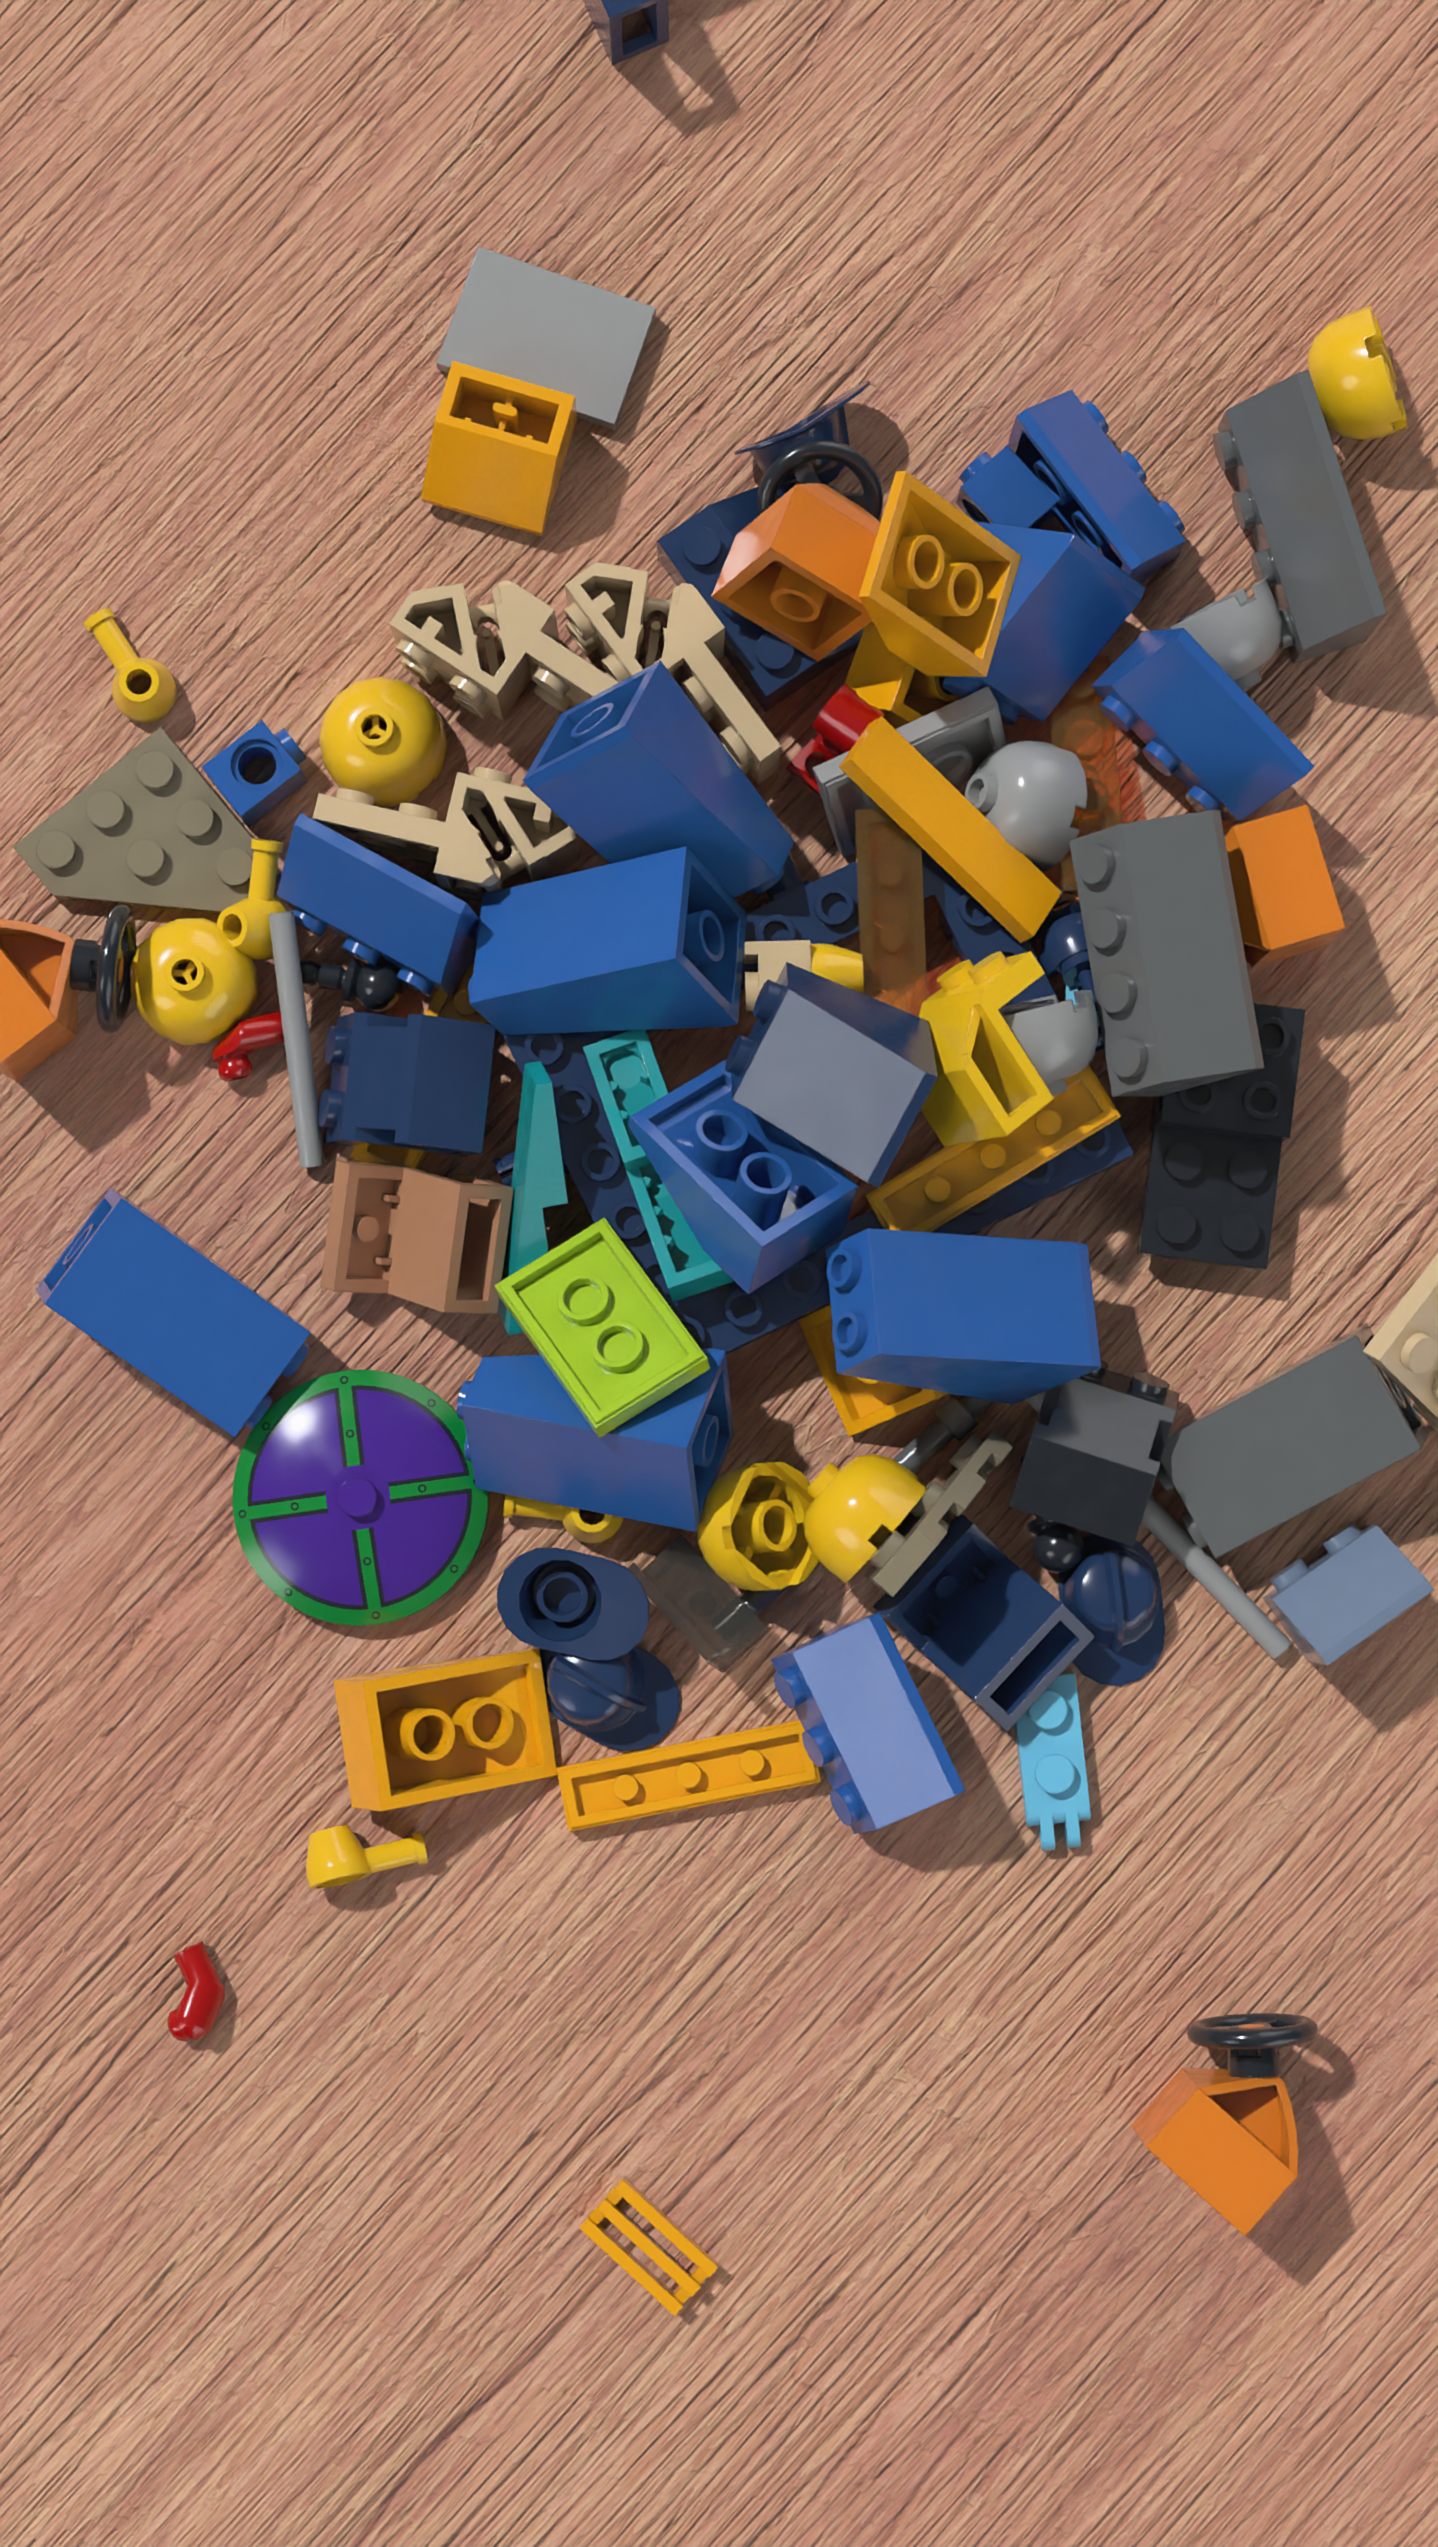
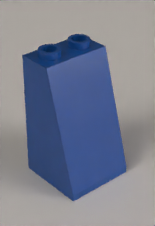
M661 660L560 714L523 779L530 791L610 864L687 846L732 898L749 890L754 894H758L776 884L784 874L783 866L794 844V840Z
M687 846L484 893L480 921L475 928L477 945L473 976L468 984L469 1004L502 1035L726 1027L738 1024L747 913Z
M112 1187L108 1189L36 1288L37 1293L46 1306L234 1437L243 1425L250 1430L261 1420L272 1401V1398L266 1395L281 1374L287 1378L290 1377L301 1365L310 1349V1346L304 1342L311 1332L301 1323Z
M867 1228L826 1249L827 1278L829 1281L833 1326L832 1338L835 1348L837 1374L1014 1405L1101 1368L1087 1244Z
M713 1348L701 1349L708 1358L711 1369L601 1438H598L540 1355L483 1357L473 1380L463 1383L457 1400V1416L459 1419L464 1420L467 1435L464 1449L465 1458L472 1462L476 1488L697 1532L707 1494L718 1478L734 1437L726 1351Z

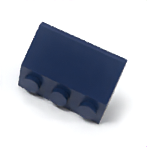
M758 486L708 505L657 540V552L659 562L676 586L681 583L692 584L724 625V654L766 712L855 651L863 630L858 631L817 662L711 597L735 536L758 517L757 496L760 487Z

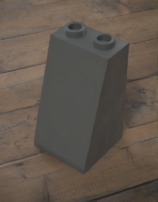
M1367 1322L1169 1433L1160 1460L1161 1463L1157 1477L1169 1493L1177 1489L1189 1511L1183 1514V1521L1199 1548L1202 1549L1208 1545L1216 1559L1422 1449L1429 1431L1418 1412L1411 1406L1412 1401L1409 1396L1363 1352L1374 1337Z

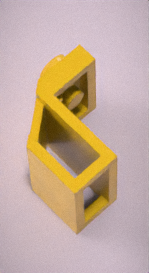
M998 951L975 965L972 964L970 959L965 960L947 970L937 979L941 989L921 1005L919 1017L929 1021L938 1075L921 1111L944 1147L1008 1136L1054 1099L998 1009L1045 974L1031 951L1006 958L1001 951Z

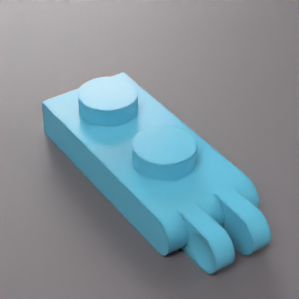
M1072 1672L1060 1674L1015 1723L1026 1827L1039 1826L1042 1851L1055 1850L1053 1824L1064 1823L1067 1848L1081 1847L1079 1821L1091 1820L1076 1675Z

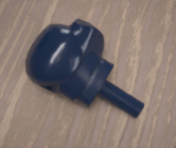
M1077 912L1054 921L1042 931V952L1038 956V960L1047 977L1061 973L1063 981L1068 987L1075 988L1081 986L1082 990H1092L1095 1008L1098 1011L1082 914Z

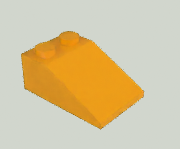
M896 471L859 598L887 649L926 676L986 677L1022 556L907 471Z
M539 1648L394 1668L333 1680L351 1806L353 1808L386 1811L557 1775Z

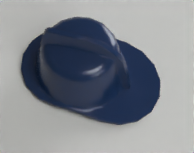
M869 380L831 400L787 430L736 450L734 452L735 455L750 451L765 475L767 469L778 456L800 443L813 440H832L850 446L844 404L864 391L870 385ZM811 460L820 482L826 484L835 480L845 466L833 460ZM793 471L782 481L777 492L778 498H781L792 487L799 484Z
M1093 1534L1083 1538L1084 1554L1080 1563L1068 1572L1059 1573V1600L1095 1636L1072 1661L1084 1676L1099 1684L1121 1686L1141 1679L1155 1666L1163 1651L1165 1622L1160 1578L1153 1557L1140 1542L1135 1540L1134 1546H1129Z
M535 1548L519 1555L504 1570L497 1588V1609L505 1627L520 1641L540 1649L588 1660H612L629 1653L642 1640L649 1623L648 1597L641 1581L627 1567L606 1558L572 1550Z
M635 1646L629 1653L612 1660H588L539 1648L548 1711L565 1724L600 1744L619 1751L643 1750L660 1742L674 1726L680 1708L678 1686L670 1670L652 1654Z

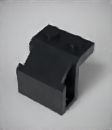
M1101 1360L1100 1369L1046 1390L1009 1507L1134 1546L1161 1463L1160 1460L1175 1417L1180 1393L1169 1390L1170 1384L1151 1374L1135 1372L1131 1378L1107 1370L1108 1364Z

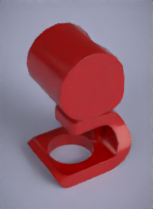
M847 684L842 685L815 719L812 729L817 734L791 760L785 769L821 796L817 781L812 779L806 771L805 762L814 759L826 762L850 751L869 723L880 716L886 720L887 715L877 707L864 701Z

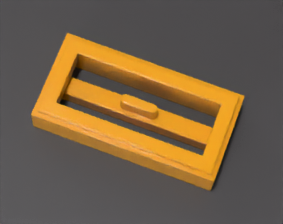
M624 2176L579 2226L581 2231L674 2316L683 2308L684 2303L689 2297H693L701 2288V2284L706 2278H710L718 2269V2263ZM622 2197L698 2266L691 2274L685 2271L615 2206ZM604 2217L615 2225L680 2287L675 2292L668 2288L599 2224Z

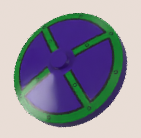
M346 1370L326 1374L311 1379L282 1396L266 1411L249 1434L242 1448L233 1481L232 1502L236 1531L246 1557L258 1576L270 1590L295 1609L314 1618L342 1625L366 1626L393 1622L413 1615L440 1599L458 1582L472 1563L481 1545L489 1514L490 1492L476 1488L472 1462L465 1458L464 1449L467 1435L464 1420L458 1418L457 1412L450 1404L427 1387L411 1379L377 1370Z

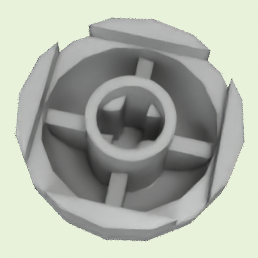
M1266 579L1256 582L1251 587L1255 595L1251 599L1248 598L1245 589L1242 588L1180 618L1179 623L1170 626V629L1185 628L1242 690L1262 680L1257 669L1275 655L1281 641L1282 621L1276 601Z
M1038 741L1012 742L994 750L979 765L970 778L965 790V798L998 829L1008 844L1020 853H1023L1040 871H1047L1062 861L1070 850L1069 841L1076 839L1080 829L1070 827L1074 818L1075 806L1086 809L1088 796L1085 771L1077 755L1054 744Z
M1092 990L1073 991L1076 1002L1074 1005L1072 999L1058 1002L1057 996L1051 995L998 1009L1052 1096L1068 1091L1065 1079L1083 1071L1094 1057L1099 1031Z

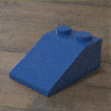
M724 1060L631 1115L628 1126L703 1250L747 1294H750L842 1235L858 1186L830 1159L732 1099L731 1073L725 1071L727 1060Z

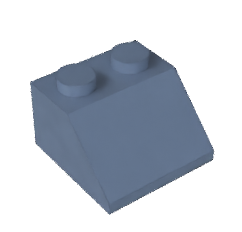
M1354 1522L1348 1523L1322 1542L1327 1550L1325 1554L1308 1566H1306L1302 1559H1298L1270 1579L1275 1589L1264 1596L1263 1599L1307 1661L1326 1666L1330 1665L1434 1591L1428 1580L1377 1525L1365 1524L1358 1529Z

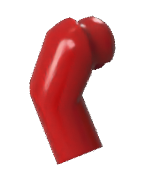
M281 1012L243 1019L214 1045L212 1062L218 1064V1074L222 1080L230 1082L248 1077L253 1068L248 1058L250 1053L261 1047L284 1043Z
M203 1941L173 1955L188 1987L177 2010L169 2013L167 2025L172 2036L184 2042L191 2039H202L213 2029L225 1999V1988Z

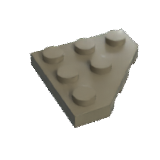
M161 727L13 846L56 899L81 902L82 900L110 902L124 906L171 910L172 908L204 911L220 915L227 907L248 898L254 849H251L252 837ZM278 869L276 875V882L279 879H281L282 875Z
M994 1430L988 1431L982 1439L972 1432L948 1460L956 1470L942 1486L936 1480L930 1481L926 1485V1492L910 1511L914 1516L913 1520L901 1534L896 1530L889 1533L877 1547L878 1550L868 1560L873 1566L864 1576L881 1591L894 1597L947 1534L950 1525L945 1521L951 1514L959 1517L986 1483L988 1471L993 1466L996 1468L1013 1447Z

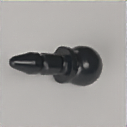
M351 959L347 970L343 966L327 963L319 965L316 961L311 960L300 961L303 985H317L319 988L333 991L342 989L343 1002L352 1003L357 999L365 1008L382 1012L396 1006L404 993V983L396 978L399 970L394 965L385 961H378L376 966L370 964L362 966L359 960Z
M1025 1455L1021 1458V1467H1022V1464H1023V1460H1024ZM1034 1515L1037 1518L1029 1522L1027 1527L1029 1532L1036 1535L1033 1543V1552L1037 1562L1044 1569L1053 1573H1065L1074 1569L1080 1563L1084 1554V1541L1079 1531L1074 1527Z

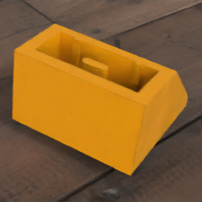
M452 361L434 420L421 501L542 536L578 418L575 396Z

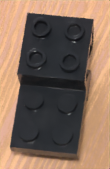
M1253 1003L1264 1063L1263 1069L1163 1096H1153L1149 1131H1152L1137 1247L1138 1255L1261 1271L1267 1269L1282 1142L1289 1139L1291 1133L1305 1010Z

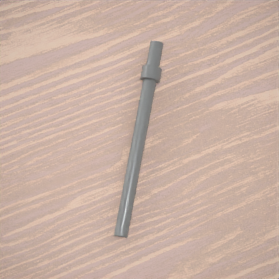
M1046 1391L1026 1399L1038 1414ZM1150 1495L1142 1519L1143 1524L1272 1659L1280 1656L1292 1643L1289 1638L1205 1550L1196 1545L1184 1528Z

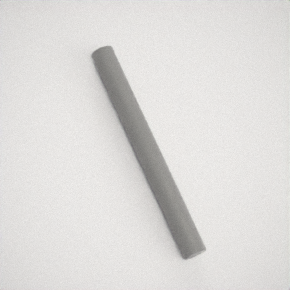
M294 911L270 913L268 917L299 1162L301 1168L325 1165L321 1127L318 1123V1101Z

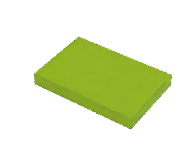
M605 1218L494 1285L499 1298L598 1438L606 1435L711 1369L704 1352Z

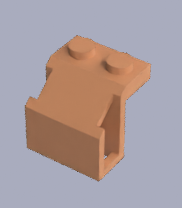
M336 1161L320 1287L333 1292L390 1294L443 1313L497 1315L499 1296L494 1285L502 1280L514 1187L472 1175L455 1173L454 1180L401 1165Z

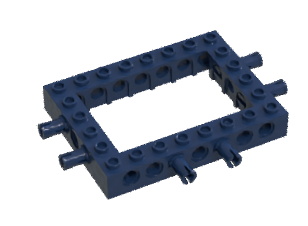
M907 836L814 882L802 880L789 853L783 866V876L776 884L766 890L769 899L765 901L766 905L747 913L745 942L810 940V944H837L838 947L844 948L851 944L852 938L856 934L891 917L894 918L895 922L902 920L908 916L909 910L912 907L935 897L940 906L938 920L946 940L951 937L953 938L952 943L960 962L970 959L972 964L975 965L998 951H1001L1005 958L1031 951L1040 964L1033 950L1035 947L1034 941L1041 938L1042 931L1048 925L1064 916L1081 912L1079 901H1076L1058 911H1053V909L1072 901L1071 897L1075 896L1074 891L1067 882L1061 884L1058 889L1062 894L1034 937L1020 943L912 837ZM744 957L741 990L745 989V972H757V963L744 964ZM1046 974L1038 978L1004 1006L1055 995ZM1101 1026L1098 1027V1046L1095 1049V1053L1104 1049ZM660 1029L646 1030V1033L649 1035ZM630 1030L503 1035L522 1077L525 1063L541 1061L552 1081L564 1176L570 1173L593 1223L595 1224L603 1218L607 1220L701 1349L713 1348L724 1350L727 1355L830 1305L826 1249L867 1228L883 1229L873 1211H868L846 1222L842 1235L750 1294H747L733 1280V1282L672 1303L583 1050L584 1046ZM1118 1120L931 1233L974 1235L1126 1161L1134 1152ZM515 1151L492 1160L500 1177L513 1171ZM512 1175L502 1179L504 1185L511 1187Z

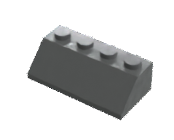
M1305 370L1227 409L1217 427L1219 433L1213 434V445L1218 463L1223 471L1231 469L1238 492L1232 494V504L1237 522L1242 530L1250 528L1257 552L1251 554L1252 568L1256 581L1266 579L1278 607L1282 621L1279 648L1289 649L1293 664L1364 643L1387 615V610L1309 370Z
M1209 810L1123 823L1070 840L1112 1097L1163 1096L1263 1069L1264 1063L1220 811Z

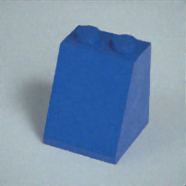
M977 522L1022 557L987 676H941L945 679L942 687L950 693L964 698L988 686L997 700L1003 724L1015 725L1017 718L1044 722L1141 601L1146 587L1074 533Z

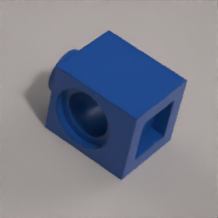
M1008 445L993 458L987 452L982 453L959 476L963 485L959 489L956 504L976 523L983 522L1040 529L1053 517L1058 504L1057 498Z
M263 720L202 766L209 779L247 827H250L308 782L298 766L307 759L302 750L284 728L274 735ZM265 756L276 761V771L273 777L266 783L251 784L244 780L245 768L252 759Z

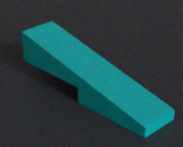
M630 1030L584 1046V1053L672 1303L733 1282V1279L703 1250L628 1126L631 1115L668 1094L646 1030Z
M541 1061L525 1063L511 1184L514 1190L502 1280L548 1252L542 1208L568 1203L552 1081ZM499 1298L498 1313L507 1334L524 1333Z

